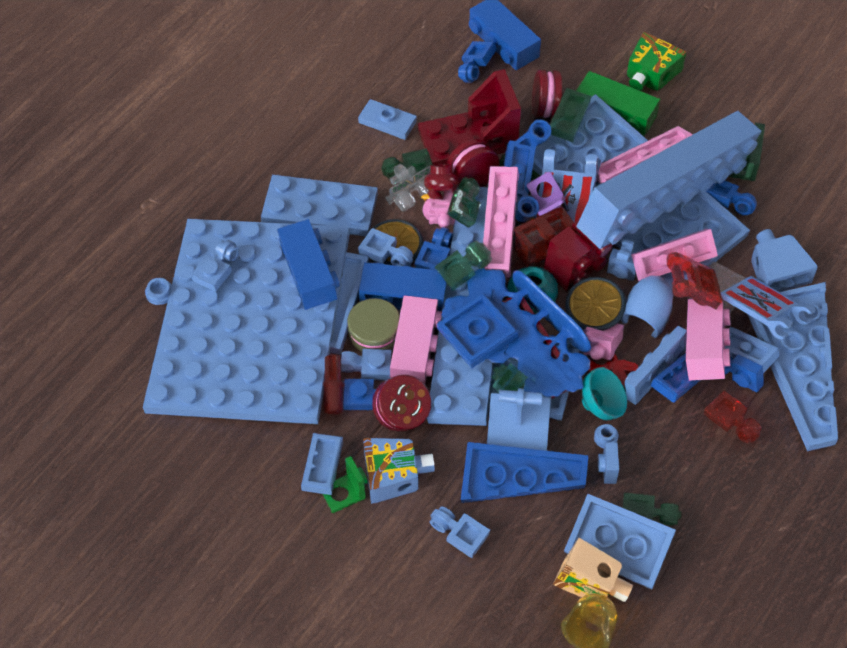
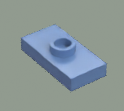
M370 99L359 115L358 120L363 125L406 140L417 122V116Z
M313 433L301 484L302 491L332 495L343 437Z

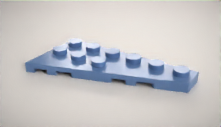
M825 282L780 292L797 303H809L816 308L813 314H808L804 311L806 317L812 319L806 325L800 324L791 312L782 316L790 319L793 323L792 327L788 329L781 325L782 330L788 333V337L784 339H777L767 325L747 314L757 338L779 348V357L770 367L807 451L836 445L838 441L836 407H834L833 401L834 382L831 376L832 358L830 333L827 327L828 309L827 303H825Z

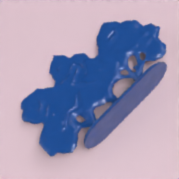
M480 267L467 277L469 291L467 297L459 295L446 299L444 303L445 308L442 310L443 319L484 292L516 328L519 337L487 359L492 363H505L510 357L517 359L518 369L516 370L515 380L518 388H524V392L542 393L546 397H557L565 390L575 392L578 389L584 388L582 376L590 369V360L581 353H570L566 341L570 342L581 352H590L591 345L586 334L566 312L523 272L518 270L513 272V282L519 292H510L505 287V274L502 270H486L484 267ZM506 296L512 298L507 302H502V298ZM523 297L538 312L536 315L519 308ZM545 318L559 334L556 337L542 335L536 328L537 322ZM544 340H552L550 345L543 343ZM556 343H559L557 346L558 349H561L559 357L553 359L551 357V349ZM565 354L569 356V360L566 362L563 361V355Z

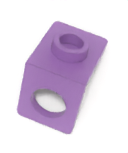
M547 172L527 184L531 195L539 204V216L545 213L550 216L563 208L561 204L564 203L565 196L551 172ZM548 182L552 185L553 192L549 197L538 195L537 186L539 183Z

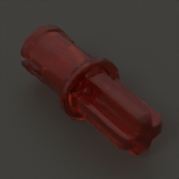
M339 355L325 356V382H323L325 394L324 413L326 414L343 413L342 388L345 387V383L341 381Z

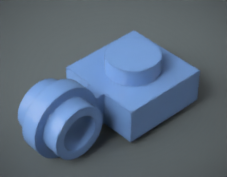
M374 228L370 230L358 247L360 255L369 256V259L384 264L388 257H391L390 261L393 266H410L413 262V253L410 249L404 246L395 248L397 245L395 237Z
M230 240L220 241L215 250V254L218 257L214 258L207 254L192 272V280L216 292L232 272L230 265L226 263L233 262L238 256L239 248L235 242Z
M604 424L599 426L594 433L595 443L604 449L603 454H598V472H603L604 484H616L619 473L618 432L613 426Z
M440 507L439 510L435 509L431 514L430 524L441 533H445L446 530H452L447 536L446 541L471 558H473L490 534L488 528L465 513L458 522L454 520L455 515L445 507Z

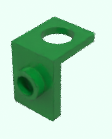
M351 456L345 458L347 475L336 479L333 489L337 487L347 489L349 492L348 497L343 501H335L331 495L322 494L332 513L365 499L364 485L368 481L361 467L357 468Z

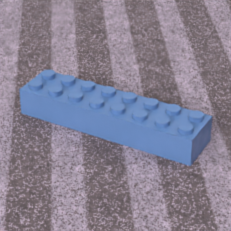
M739 111L730 114L595 187L576 227L599 249L610 243L612 245L616 244L627 233H635L643 224L654 222L660 214L664 212L670 213L681 202L687 203L695 194L706 192L714 183H722L730 174L739 173L747 164V161H745L747 156L756 148L758 144L756 140L761 130Z

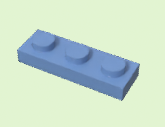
M677 326L671 334H666L656 350L646 355L642 365L636 371L629 373L625 380L628 401L636 405L652 388L651 383L653 379L682 356L686 351L687 330Z

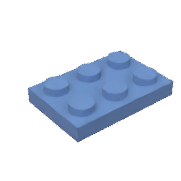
M587 494L564 553L568 554L577 539L580 538L621 562L622 568L618 576L652 590L676 530Z

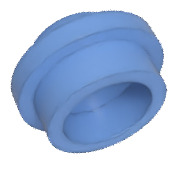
M164 278L152 279L145 289L147 300L155 305L167 303L172 284Z

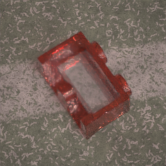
M561 206L514 228L516 235L514 251L526 267L546 259L549 243L552 238L568 226L576 233V230L572 227L574 221Z

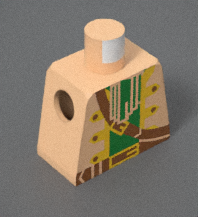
M580 538L577 539L565 557L553 583L556 587L596 604H601L609 594L625 602L633 587L632 584L618 577L622 568L621 562Z

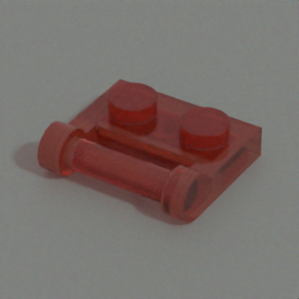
M670 253L666 258V263L672 273L673 282L671 288L673 294L676 297L688 296L701 306L707 305L717 310L723 300L716 271L681 253ZM683 270L686 271L688 280L684 278Z

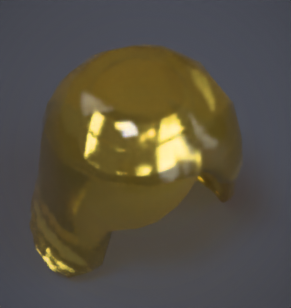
M592 593L583 596L561 623V632L564 638L576 648H609L618 619L616 607L604 595ZM586 621L601 629L595 632L586 628Z

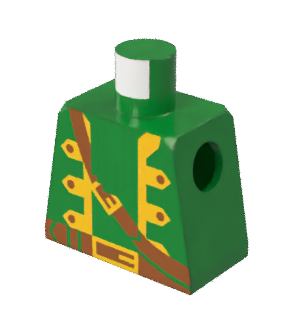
M643 32L628 63L627 76L630 78V87L639 91L644 86L655 91L660 90L683 70L686 51Z

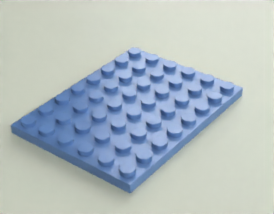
M187 219L144 399L143 410L146 414L306 424L319 423L338 300L307 310L304 309L280 246L277 233L278 228L291 224ZM312 225L313 229L318 228L323 242L320 245L321 250L326 249L331 261V265L328 266L329 271L335 270L340 284V287L336 288L338 299L341 290V277L343 276V268L345 266V253L347 252L350 236L349 226ZM230 240L235 242L239 248V253L233 262L226 263L230 265L232 272L219 289L215 292L194 282L191 274L208 254L217 258L215 250L219 242Z

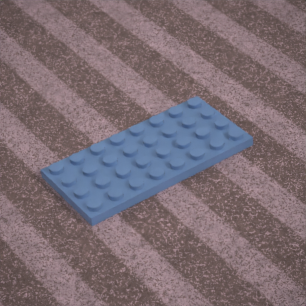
M595 94L551 126V135L547 141L536 147L533 170L540 176L542 175L544 152L546 149L555 150L559 154L556 170L585 173L586 157L588 154L598 155L602 164L648 140ZM699 192L689 202L678 204L670 213L664 212L654 222L643 224L635 233H627L615 245L621 249L623 239L634 242L633 254L704 229H711L718 256L660 276L669 283L674 296L745 239L750 230L707 192Z

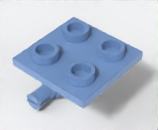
M518 388V391L500 389L499 394L491 393L487 444L547 451L551 398L542 397V393L524 392V388Z

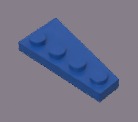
M468 442L461 503L585 488L588 455Z

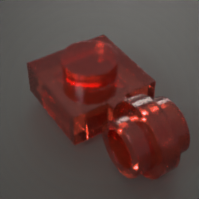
M723 391L705 408L704 415L726 432L734 425L737 426L736 434L743 442H754L760 437V424L753 418H743L746 415L747 407L727 392Z

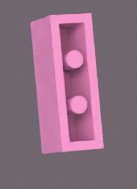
M412 296L403 297L390 365V378L397 375H410L418 378L426 385L427 377H432L434 360L430 359L431 352H436L438 335H434L437 323L442 318V311H438L437 299Z
M720 297L688 299L686 364L689 381L725 379V367L730 366V350L725 349V346L731 345L730 329L725 328V326H731L730 309H724L723 299Z

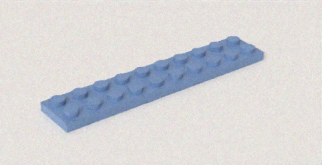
M488 187L459 188L445 301L447 298L459 295L467 297L469 295L467 277L481 267ZM440 331L430 390L431 410L427 417L428 424L487 426L494 363L489 359H485L471 369Z

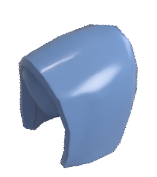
M651 275L641 279L633 286L627 296L625 313L621 318L622 323H628L629 315L641 318L655 329L651 336L657 338L664 331L672 312L673 293L669 283L660 276Z

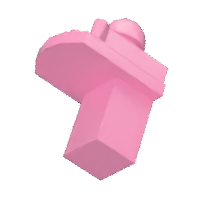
M458 189L454 193L450 190L444 191L443 200L427 199L424 202L423 214L429 220V224H439L440 227L446 228L454 225Z
M617 323L604 331L586 327L583 332L590 342L591 350L584 354H589L594 360L601 358L611 360L623 339L624 325Z

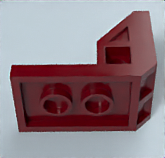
M505 69L494 71L468 98V112L418 123V131L431 165L447 164L448 158L455 148L470 139L486 141L496 154L506 153L508 142L519 139L521 107Z

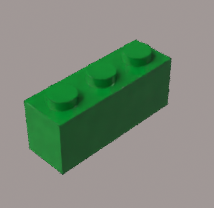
M591 71L587 73L575 92L574 109L596 94L643 137H645L658 114L659 98Z

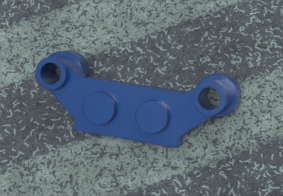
M544 120L534 121L527 133L516 141L510 140L507 144L504 167H518L519 171L515 219L519 222L531 220L539 211L537 200L528 196L529 189L527 184L531 181L536 147L546 142L551 135V127Z

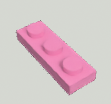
M704 229L633 253L631 256L638 281L651 275L661 276L714 258L718 254L711 229Z

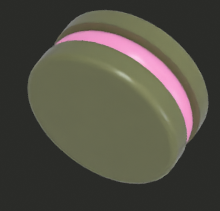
M378 298L366 299L357 303L351 309L347 319L349 339L354 347L360 351L362 349H392L395 344L400 318L398 310L390 302Z

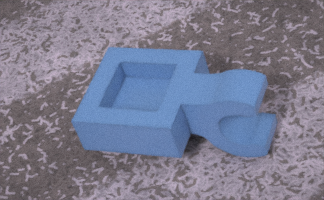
M623 239L620 250L613 248L609 257L607 273L621 279L634 281L636 270L631 256L634 242Z
M362 349V356L354 352L344 351L341 357V371L346 373L361 372V379L388 380L390 379L391 350Z

